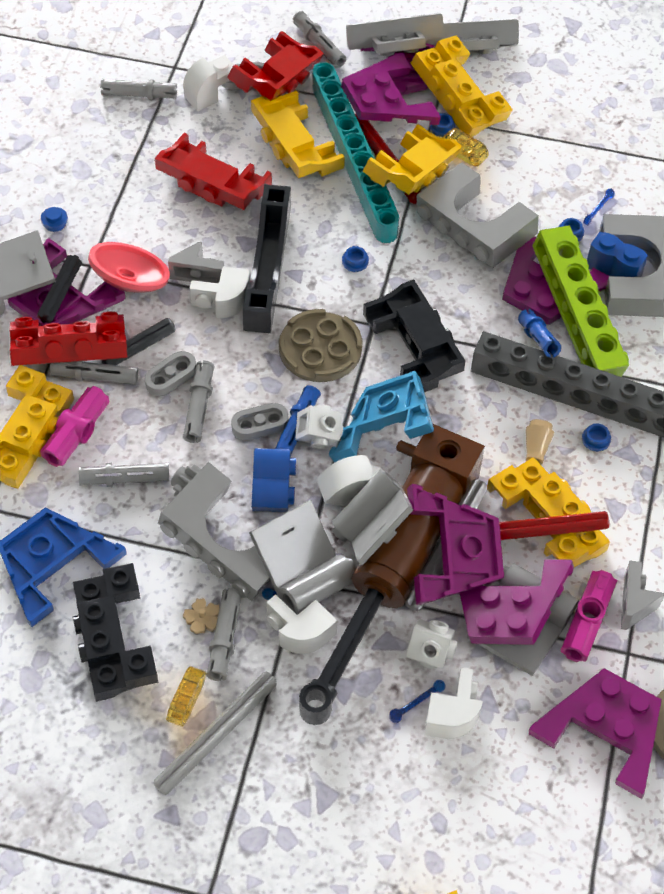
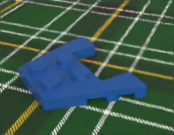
M46 507L0 540L1 557L28 624L31 627L54 611L53 604L36 588L38 585L83 551H87L103 569H106L127 555L126 548L119 543L114 544L105 540L103 535L95 531L91 533L79 527L77 522Z

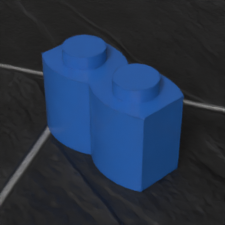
M599 232L590 245L587 262L590 270L595 268L608 276L642 277L648 255L641 248L625 244L618 237L610 233Z
M254 448L252 511L288 512V506L294 505L295 487H289L290 476H296V458H291L290 450Z

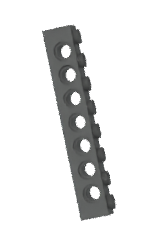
M485 331L482 332L473 353L470 372L664 438V391L560 356L553 357L551 354L550 358L542 350Z

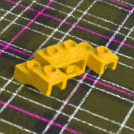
M456 35L439 40L434 48L416 53L410 64L446 112L453 118V121L464 136L469 138L491 125L507 120L513 109L499 91L484 96L462 67V64H465L471 53Z
M297 91L276 97L272 101L264 96L251 100V111L263 127L261 128V135L264 142L270 144L276 159L281 160L286 168L291 167L298 178L317 171L322 177L344 168L345 157L343 154L336 155L335 143L333 141L314 147V139L301 122V120L308 118V106L306 104L300 105L299 93Z
M417 124L412 133L406 132L400 143L401 146L407 149V152L401 156L399 162L381 150L375 159L369 158L363 172L372 181L383 187L392 182L399 190L404 191L408 195L413 191L417 193L422 188H427L434 183L436 178H440L446 173L449 168L448 164L457 157L463 146L454 139L435 136Z
M23 365L18 366L6 384L8 396L21 402L0 433V481L16 489L20 487L37 458L42 457L40 450L55 432L59 416L65 409H69L74 401L71 389L49 382L44 373Z
M534 457L516 468L511 465L488 479L487 490L490 493L496 490L503 498L502 506L504 509L523 499V505L534 518L591 513L588 504L580 500L572 492L566 480L561 479L555 472L549 474ZM600 530L550 535L553 540L546 543L543 553L546 557L552 554L556 559L572 560L575 568L581 563L597 558L606 552L610 541Z

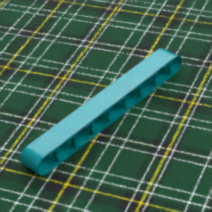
M318 63L313 67L312 71L313 93L338 152L345 157L344 166L375 238L382 243H391L398 236L399 213L387 186L383 187L375 183L363 172L369 158L374 157L351 104L341 87V82L335 68L330 63Z

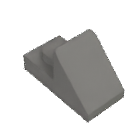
M197 242L169 257L170 279L219 284L224 261L203 258L202 242Z
M632 560L629 561L624 574L621 629L628 630L656 611L664 598L663 592L645 590L646 575L641 574L642 562Z

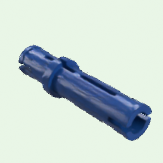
M526 309L521 311L518 321L525 328L524 332L526 335L534 339L547 357L551 358V354L553 357L559 355L562 349L561 344L546 328L544 320L536 316L531 309H528V312Z
M306 385L303 388L297 404L293 405L290 410L291 416L275 449H288L292 454L298 442L295 440L297 412L310 405H316L318 398L321 396V392L316 387Z

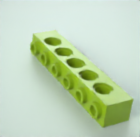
M570 225L540 230L532 247L581 364L622 377L629 366V358L622 349L617 329L613 327L610 321L608 308L601 300L598 293V285L592 279L588 262L583 258L577 237L573 234Z

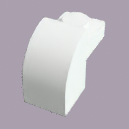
M226 55L207 62L202 57L188 69L183 81L184 97L197 112L219 102L218 86L231 81L227 77L234 64Z
M222 267L219 284L191 280V306L202 309H216V318H227L236 315L243 309L246 288L250 281V270Z
M365 455L351 456L335 462L316 478L324 502L346 507L382 467L371 465L368 456Z
M274 595L266 602V619L272 628L279 631V645L287 651L298 654L311 653L323 647L337 635L338 620L317 600H314L298 615L277 595Z
M461 667L456 696L431 692L424 735L454 739L466 735L475 727L483 701L476 700L478 682L472 681L474 669Z

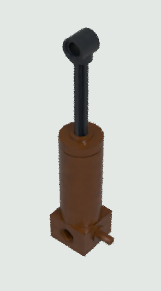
M433 424L434 431L423 435L417 446L400 440L396 450L412 457L410 474L402 487L407 498V488L411 484H417L423 487L422 490L432 494H442L447 496V500L459 504L472 480L479 479L485 445ZM409 514L395 529L396 535L387 544L383 542L363 565L359 563L351 580L354 587L364 597L318 679H312L311 683L305 685L299 695L300 716L306 723L321 725L329 719L332 712V703L337 696L335 687L380 605L387 608H400L404 605L414 586V577L423 570L441 536L438 516ZM312 700H319L323 705L314 708L308 705V703Z

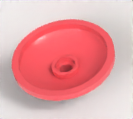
M119 242L99 243L91 248L88 256L89 264L94 272L109 285L122 291L131 293L153 292L163 288L168 283L170 277L168 267L160 258L130 244Z

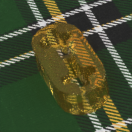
M452 128L442 137L454 139L463 147L457 157L472 166H479L488 158L489 152L487 147L481 141L460 129Z
M193 666L188 667L169 706L166 717L167 722L181 727L186 724L203 688L206 671Z

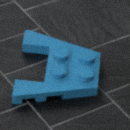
M416 371L366 387L351 413L353 417L351 424L343 427L341 441L337 448H331L329 456L334 463L347 457L357 456L363 433L373 430L379 431L385 426L398 422H406L404 432L409 439L433 432L434 427L421 378Z

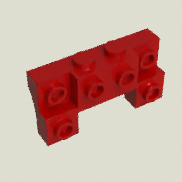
M280 31L276 40L271 38L264 50L271 58L264 63L262 69L245 57L240 66L233 65L227 78L246 93L254 88L260 95L272 101L276 97L293 92L298 84L303 85L310 76L309 71L320 62L324 53L316 46L301 44L285 32Z
M185 132L172 146L161 150L154 158L155 168L178 180V187L221 207L227 202L245 210L253 199L259 200L263 196L264 184L272 185V172L267 171L262 177L254 173V165L249 163L242 173L238 175L237 168L207 155L205 142L201 141L197 146L190 144L189 135Z
M107 311L101 313V316H95L96 322L94 323L78 321L73 324L49 323L44 326H39V320H32L31 317L16 318L15 321L10 322L9 329L11 366L127 358L124 315L118 314L115 311Z

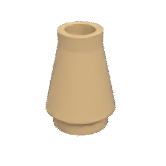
M534 419L526 427V461L534 457L540 465L543 464L544 456L554 436L553 425L550 422Z

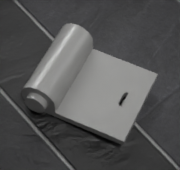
M38 230L0 243L1 316L6 309L4 300L56 282Z
M380 469L332 521L334 526L332 532L341 541L346 542L349 540L351 542L357 562L363 565L383 542L387 544L396 535L395 529L413 511V508L402 486L385 470Z
M311 500L249 532L278 597L297 615L314 600L321 602L352 584L351 577L357 566L350 558H346L343 555L336 556Z
M513 563L510 567L506 565L503 567L504 578L497 581L500 583V586H540L542 578ZM562 591L560 597L556 598L551 606V614L534 645H478L533 676L572 617L579 599Z

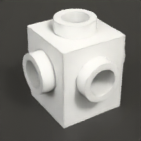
M310 405L297 412L295 440L310 443L311 447L315 449H327L328 446L340 441L343 433V424L341 423L342 412L333 411L327 405Z
M419 619L413 629L406 657L419 661V664L426 668L436 669L439 667L443 669L447 659L453 660L458 642L453 641L455 630L448 628V624L442 621L431 620L428 622Z

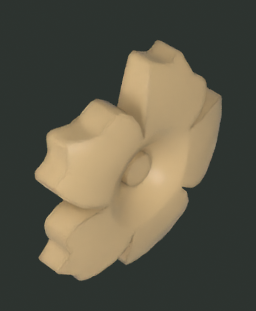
M197 598L195 603L191 605L192 609L184 610L183 618L188 625H191L190 631L195 634L205 633L206 629L213 632L216 629L219 605L209 603L206 606L204 598Z

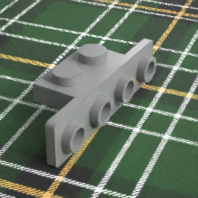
M441 13L346 25L347 48L349 50L372 47L381 56H391L396 51L414 53L419 51V48H426V40L444 37L443 15Z
M517 19L443 23L444 37L426 40L427 44H432L435 47L439 40L457 35L468 51L478 50V54H490L492 49H499V45L518 44L519 21Z

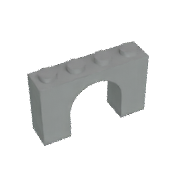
M461 162L417 194V213L423 220H427L437 227L441 233L455 240L460 247L466 248L473 253L478 260L494 268L538 234L539 215L521 202H518L501 216L490 221L477 222L461 216L458 210L480 194L481 178L479 173Z
M603 214L599 232L610 233L618 237L625 244L641 248L647 253V260L655 269L653 274L645 277L609 276L604 293L608 315L664 317V216Z
M208 462L163 509L158 524L165 535L170 538L175 537L180 541L189 555L194 558L199 557L204 561L212 574L219 578L223 577L231 584L232 588L241 594V597H247L252 601L271 579L255 546L240 551L230 550L220 546L210 536L206 527V515L227 493L232 481Z

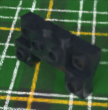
M414 279L402 283L385 296L364 303L363 315L373 332L378 334L395 327L415 361L401 366L400 376L416 371L421 378L424 392L437 388L439 380L464 371L466 361L455 345L451 331L448 328H444L438 311L435 308L432 309Z
M133 563L102 569L103 576L73 582L78 615L73 616L76 635L82 634L84 643L78 644L81 663L88 662L96 702L111 699L130 689L159 683L151 645L125 651L116 604L140 599Z

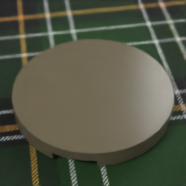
M326 309L308 310L295 315L287 322L279 338V355L285 367L291 373L304 380L313 382L334 381L346 376L357 366L362 354V336L356 324L347 316L342 317L326 312Z

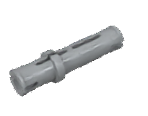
M304 11L297 12L292 20L303 32L304 38L307 41H311L321 50L335 68L343 66L347 60L346 55L322 32V28L318 23L313 22Z
M102 78L100 82V88H103L100 90L101 95L148 97V100H154V98L176 100L178 90H175L177 83L155 82L153 79L144 82Z
M203 360V365L201 361L197 362L194 382L191 383L189 389L192 393L183 439L190 443H195V436L197 443L201 441L207 402L213 390L211 380L215 366L213 363Z
M85 361L60 362L50 364V375L72 377L76 381L90 379L136 385L138 367L89 363Z
M106 463V466L79 467L80 486L106 484L107 487H113L114 483L169 481V463L112 466V463ZM153 472V474L127 475V473ZM112 473H121V474H122L121 476H99V477H96V474H112Z
M234 588L222 591L215 636L209 645L211 654L206 676L214 681L226 680L230 656L234 654L233 637L242 598L241 594Z

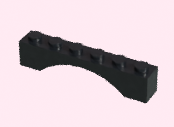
M264 184L254 264L250 281L246 288L243 305V331L271 334L291 212L290 186Z

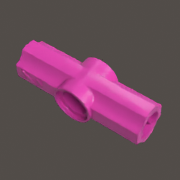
M87 387L72 409H65L61 413L56 423L55 432L40 450L41 456L55 467L63 466L79 443L84 444L90 439L96 420L109 404V396L98 387Z
M603 570L592 571L560 650L567 659L575 662L587 661L618 581L609 572ZM583 613H590L595 618H588Z

